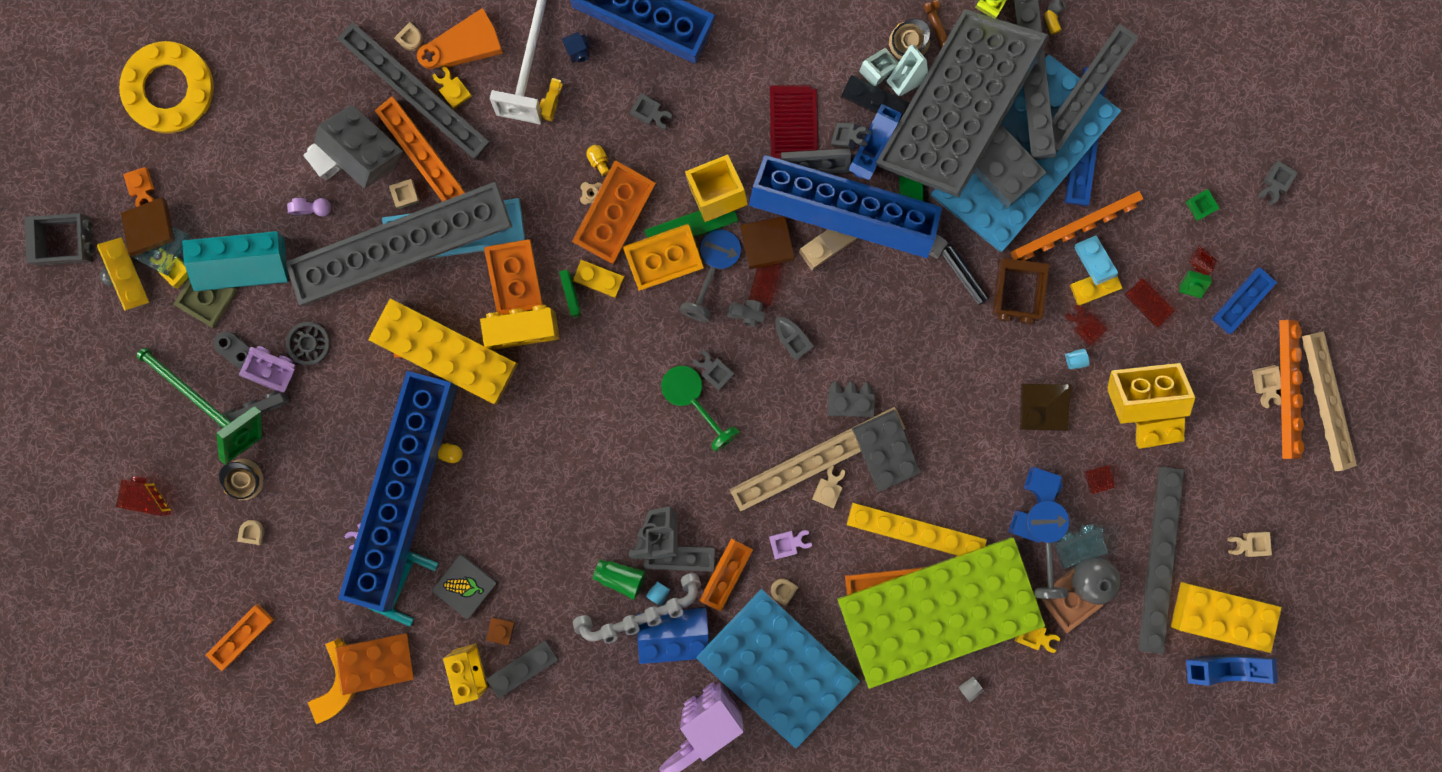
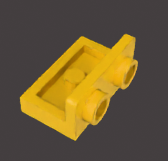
M1185 417L1134 422L1136 424V445L1139 449L1184 441Z

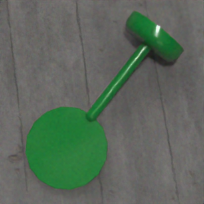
M675 366L667 371L661 383L665 399L676 406L693 404L719 435L711 444L714 452L723 449L740 434L736 427H730L723 432L697 401L702 390V380L694 369L687 366Z

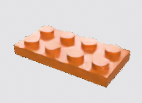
M615 160L578 228L572 243L613 264L656 183Z

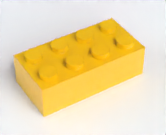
M1181 582L1170 627L1179 631L1271 653L1282 607Z

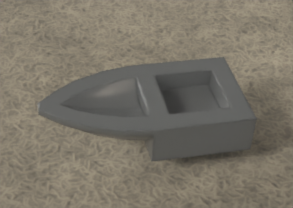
M776 317L775 324L778 337L795 361L814 347L795 323L784 317Z

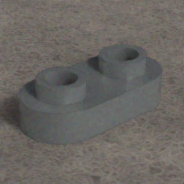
M220 332L214 338L213 345L215 350L234 366L242 369L245 360L241 361L240 355L244 353L247 358L250 346L231 332ZM224 339H227L228 341L226 347H223L222 341Z

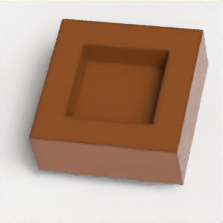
M492 617L486 641L509 646L515 622Z

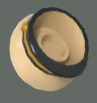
M910 19L899 23L889 37L891 52L898 59H901L912 44L924 55L930 45L931 32L928 24L921 19Z
M237 459L221 468L219 481L225 494L238 500H249L261 492L263 474L255 462L249 459Z

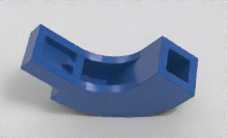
M881 104L869 128L871 134H866L864 141L868 144L864 147L860 146L849 171L859 178L870 180L877 166L876 162L894 132L902 113Z
M1225 654L1199 656L1186 660L1189 684L1210 686L1226 681H1250L1270 684L1278 682L1276 658L1258 657V655Z

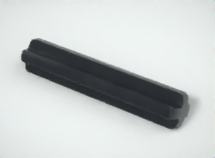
M953 245L946 246L941 252L977 304L981 305L989 299L986 291Z

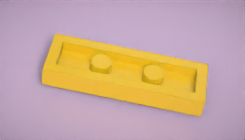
M122 237L98 244L97 248L124 311L149 303Z

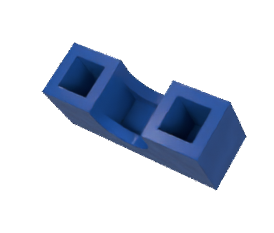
M1030 467L1023 489L1033 492L1037 498V503L1043 501L1054 502L1055 496L1060 494L1063 486L1061 482L1062 477L1036 467ZM1015 511L1008 532L1040 543L1028 530V513Z

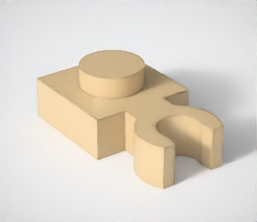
M1272 365L1252 370L1256 393H1263L1261 397L1262 406L1269 408L1268 402L1271 398L1274 399L1276 405H1281V397L1276 394V390L1281 389L1279 366Z
M834 466L827 469V480L820 479L812 500L831 508L835 507L842 487L836 484L845 475V470H841L839 476H833L832 470Z
M1270 532L1243 533L1244 540L1239 537L1227 538L1228 541L1237 543L1235 550H1228L1230 554L1239 555L1245 550V556L1247 557L1272 555Z

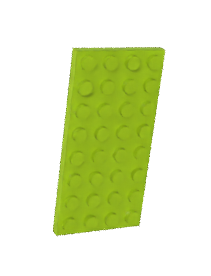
M1013 537L837 598L869 689L1045 627Z

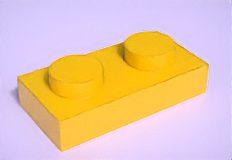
M581 260L573 282L616 298L624 276Z
M1091 276L1070 284L1078 306L1122 289L1118 276L1098 285H1095Z

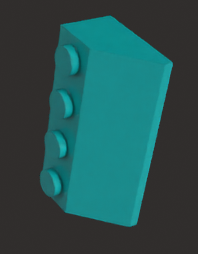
M278 231L182 240L184 265L195 292L288 282V270L285 263L287 262L285 238Z

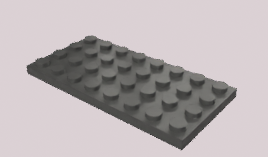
M964 9L876 162L877 166L959 198L1049 40L1048 34Z

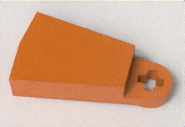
M481 8L428 44L421 46L417 52V59L426 69H435L442 66H447L448 68L503 54L492 23L484 9ZM427 52L435 54L434 56H432L433 61L429 62L427 59L424 60V58L427 57Z

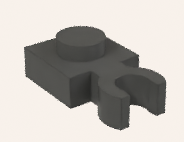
M642 93L629 112L631 116L649 126L652 121H655L661 130L667 129V126L661 123L662 118L673 119L670 112L659 111L661 104Z
M837 123L831 145L837 148L854 149L855 143L862 147L867 146L868 143L862 137L865 134H871V131L854 123Z
M1280 161L1274 162L1263 181L1268 187L1260 191L1258 198L1262 199L1269 193L1271 200L1268 204L1276 203L1279 200V192L1282 194L1287 192L1298 172Z
M702 350L701 353L706 358L705 362L699 363L694 359L693 363L695 366L706 370L702 376L719 391L734 373L718 358L712 363L709 354Z

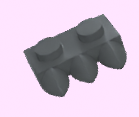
M835 380L828 391L827 416L874 417L875 394H873L871 385L865 382L861 387L860 394H858L855 384L850 381L844 393H842L839 383Z

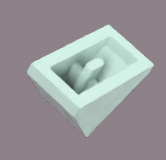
M911 44L887 79L888 84L898 96H903L921 85L928 73L927 60L915 45Z
M884 48L867 58L862 63L859 72L870 84L877 86L893 72L899 62Z

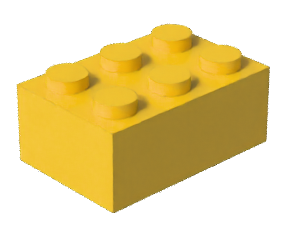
M538 305L532 307L533 311L513 309L509 310L510 314L500 315V312L488 313L486 318L480 319L484 347L495 350L559 340L556 312L546 305Z
M1181 363L1111 371L1107 388L1120 424L1190 416L1195 395Z

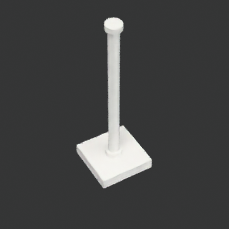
M537 0L515 95L491 91L490 101L496 116L541 124L542 115L538 99L524 97L547 0Z

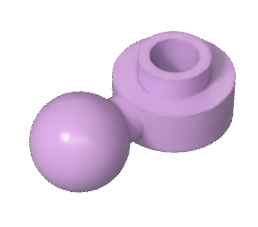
M294 198L292 202L287 204L288 214L305 215L314 212L316 215L323 217L331 212V204L324 198L316 199L314 203L306 202L305 198Z

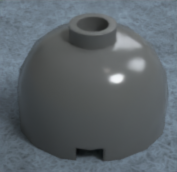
M1089 557L1083 559L1074 569L1075 573L1071 583L1074 592L1082 600L1090 604L1103 605L1111 602L1118 595L1121 589V577L1119 571L1111 562L1103 558Z

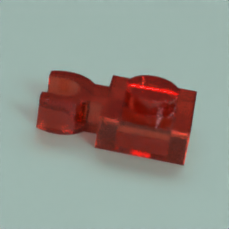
M1075 305L1073 308L1077 311V316L1072 317L1071 314L1066 313L1065 318L1069 322L1077 324L1073 330L1088 346H1091L1107 329L1092 313L1085 317L1083 308Z

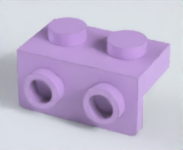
M257 346V348L250 347L249 354L239 376L284 394L296 368V365L292 364L293 360L281 355L277 358L270 355L271 351Z

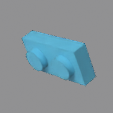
M1097 236L1075 244L1074 248L1095 285L1117 277L1118 271Z

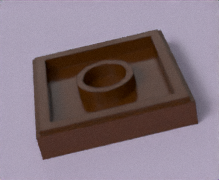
M161 197L121 213L127 250L131 256H136L175 241L167 200Z
M785 216L740 225L749 269L794 261V253Z

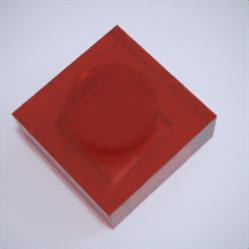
M1200 246L1192 253L1189 260L1192 267L1204 275H1209L1213 272L1217 262L1214 257Z
M1109 465L1084 471L1091 494L1115 488Z

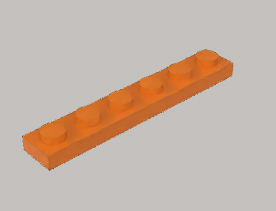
M393 96L375 110L442 202L466 193Z
M1140 191L1135 192L1012 251L1010 254L1014 260L1020 258L1022 261H1026L1034 257L1033 252L1040 248L1042 252H1045L1055 247L1054 242L1059 239L1066 242L1076 237L1074 232L1080 229L1083 232H1087L1097 227L1095 222L1101 219L1105 223L1116 218V212L1122 209L1127 213L1137 208L1136 203L1141 201L1143 197Z
M1279 320L1282 459H1302L1304 443L1301 440V431L1303 430L1304 422L1301 417L1303 397L1300 394V384L1302 383L1303 376L1300 371L1302 351L1299 348V338L1302 331L1299 321Z

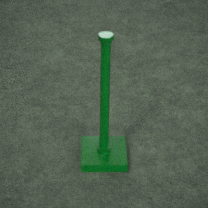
M142 348L137 353V359L145 361L223 427L216 433L218 456L222 463L226 465L262 439L261 411L255 406L231 422L152 356L148 348Z

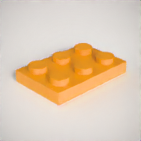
M689 224L623 246L639 291L704 268Z

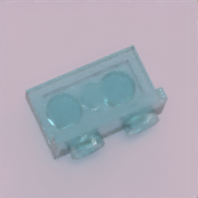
M1089 524L1081 527L1080 532L1075 534L1066 532L1064 537L1053 542L1062 568L1076 565L1089 557L1107 554L1108 550L1101 534L1104 532L1103 528Z

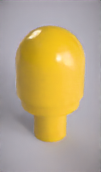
M599 145L590 146L587 149L586 155L591 166L594 169H599L602 176L607 175L609 169L606 165L608 157L605 151Z
M443 443L438 450V458L449 463L459 462L463 455L459 446L449 443Z

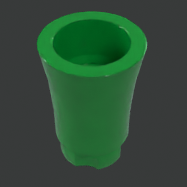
M600 559L595 569L593 580L635 601L643 584L646 570Z

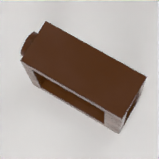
M1006 258L999 260L992 315L998 316V320L1012 321V318L1021 319V323L1035 324V321L1043 319L1049 264ZM1006 271L1037 275L1032 313L1001 309Z

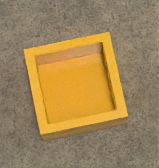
M728 155L685 171L689 187L705 222L748 205L745 190Z

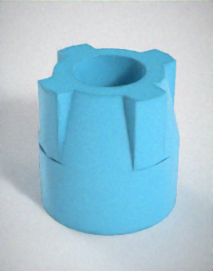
M1084 348L1065 354L1069 369L1089 366L1088 354Z
M657 581L646 597L662 606L670 589Z

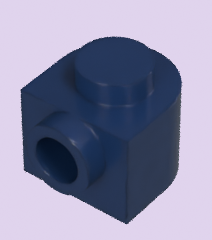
M575 32L562 38L572 63L576 61L578 63L584 62L590 57L587 51L590 45L585 34L580 35L579 32Z

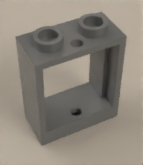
M81 213L24 217L26 263L43 266L93 262L92 256L95 254V247L92 243L91 233L94 232V224L91 217ZM77 224L78 255L47 257L45 226Z

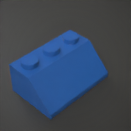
M706 608L683 609V614L677 618H671L668 613L661 616V623L657 626H649L647 622L640 624V630L637 633L639 664L697 659V656L709 644Z

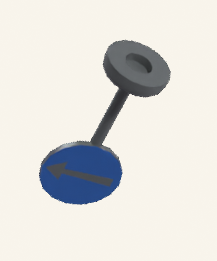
M715 230L708 233L702 240L700 247L701 257L710 266V270L697 302H684L680 306L679 311L683 315L699 322H709L711 313L701 305L716 269L730 268L740 257V242L731 232Z
M1038 502L1028 513L1027 526L1034 538L1041 542H1046L1048 587L1037 588L1035 590V598L1069 597L1068 590L1065 587L1054 586L1052 542L1058 541L1066 534L1069 527L1068 514L1056 502Z

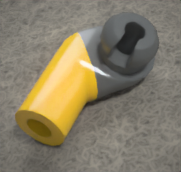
M1063 0L1052 1L1044 14V19L1051 35L1062 30L1058 18L1066 8Z

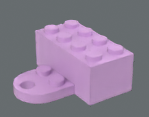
M721 682L718 684L710 683L703 689L704 693L698 698L692 696L684 702L685 707L682 709L680 729L687 740L680 745V750L659 768L660 772H680L699 758L704 761L743 733L742 712Z

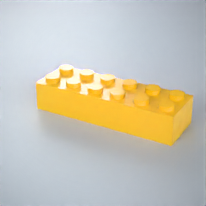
M389 299L368 339L493 404H498L518 363L484 347L393 299Z

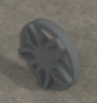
M303 322L294 326L288 333L286 349L289 356L295 362L303 365H314L321 362L327 356L330 350V338L322 326L312 322ZM309 326V328L306 330V334H304V332L298 331V329L302 327ZM315 327L314 335H310L311 330ZM319 330L322 332L324 338H316L318 336ZM294 333H297V334H300V335H301V337L299 338V340H298V338L295 336ZM292 338L295 342L298 343V345H295L293 350L291 348ZM318 342H325V345L318 346ZM299 348L301 350V353L295 355V352ZM316 349H324L323 353L318 357ZM314 352L315 360L312 359L310 353ZM306 353L309 361L300 360L298 357Z

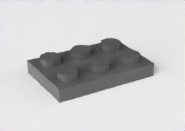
M895 410L852 428L878 492L920 474Z

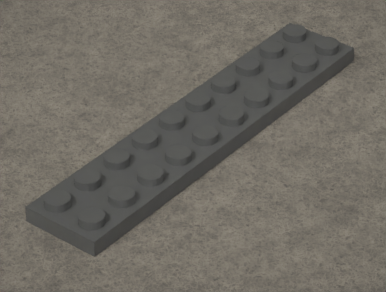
M493 182L285 263L300 306H305L512 227L499 185L497 182Z

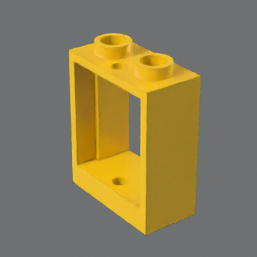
M477 644L454 649L443 658L455 705L477 700L488 689ZM474 666L478 667L477 671L473 669Z

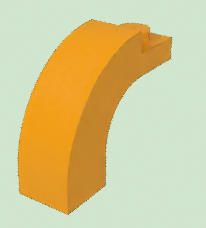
M341 638L325 644L335 668V682L328 693L308 702L316 724L326 721L339 713L351 702L355 693L341 695L334 648L347 645L344 641H341Z

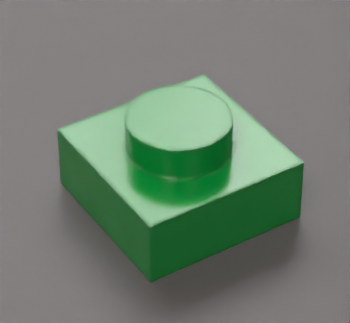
M1209 189L1185 201L1196 221L1220 209Z
M1189 270L1179 286V292L1202 298L1212 283L1211 276Z

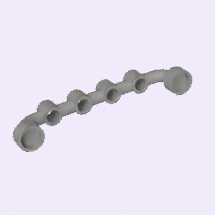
M690 573L682 577L681 584L683 590L688 592V594L681 599H670L665 605L658 608L649 607L640 615L626 616L622 622L614 625L606 624L601 627V630L591 632L593 625L589 616H579L573 620L574 630L587 641L594 642L603 639L605 643L610 644L618 639L617 633L626 631L627 635H634L639 632V625L645 622L649 626H657L661 623V616L668 613L671 618L680 617L683 614L682 608L690 605L697 597V589L701 586L699 576L696 573Z

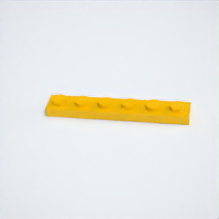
M852 503L846 524L957 556L985 547L987 541L984 538Z

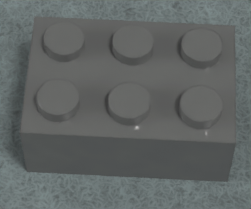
M353 105L319 124L314 143L364 189L393 171L398 166L402 150Z
M1001 124L976 167L974 174L1008 209L1039 182L1046 174V171Z

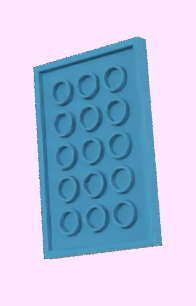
M763 589L742 608L697 656L700 663L795 748L814 731L860 682L850 670Z

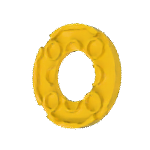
M162 41L149 44L131 56L122 71L119 89L125 110L138 124L159 133H176L195 125V122L207 112L212 101L214 86L208 65L195 51L180 43ZM165 65L175 66L180 69L186 76L188 84L187 93L182 102L168 109L157 108L152 105L147 99L144 89L149 74L157 67Z

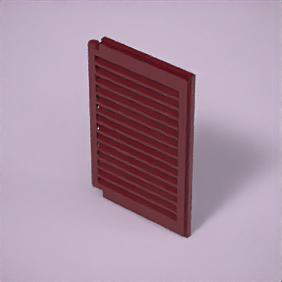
M770 85L771 157L781 159L782 152L818 150L817 89H811L810 85Z

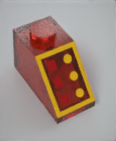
M132 475L131 479L121 480L116 507L158 516L171 514V509L155 484L146 482V477Z

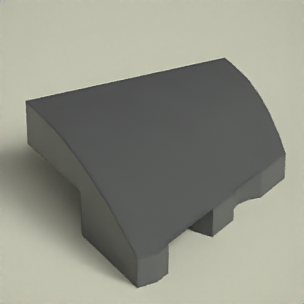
M670 506L648 512L645 518V525L637 535L640 539L635 549H630L629 557L631 559H657L677 556L678 514Z

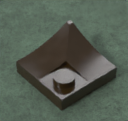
M1021 384L1020 430L1068 431L1072 384Z

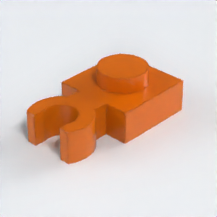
M144 167L123 174L129 195L132 197L137 196L135 201L136 207L143 205L145 200H148V202L155 200L149 196V192L155 189L148 168Z

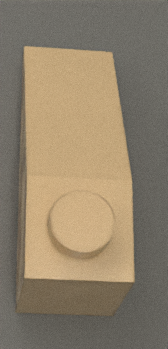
M828 229L803 246L799 253L810 269L814 270L857 238Z

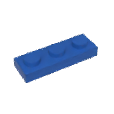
M1260 267L1256 268L1211 320L1227 334H1232L1277 282Z

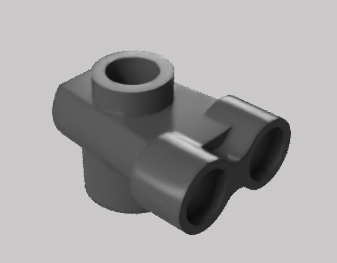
M746 300L744 306L743 304L733 302L732 305L728 306L726 317L741 319L744 325L756 327L757 324L763 323L765 318V312H762L763 303Z

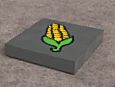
M460 554L433 588L432 592L468 620L498 582L463 554Z

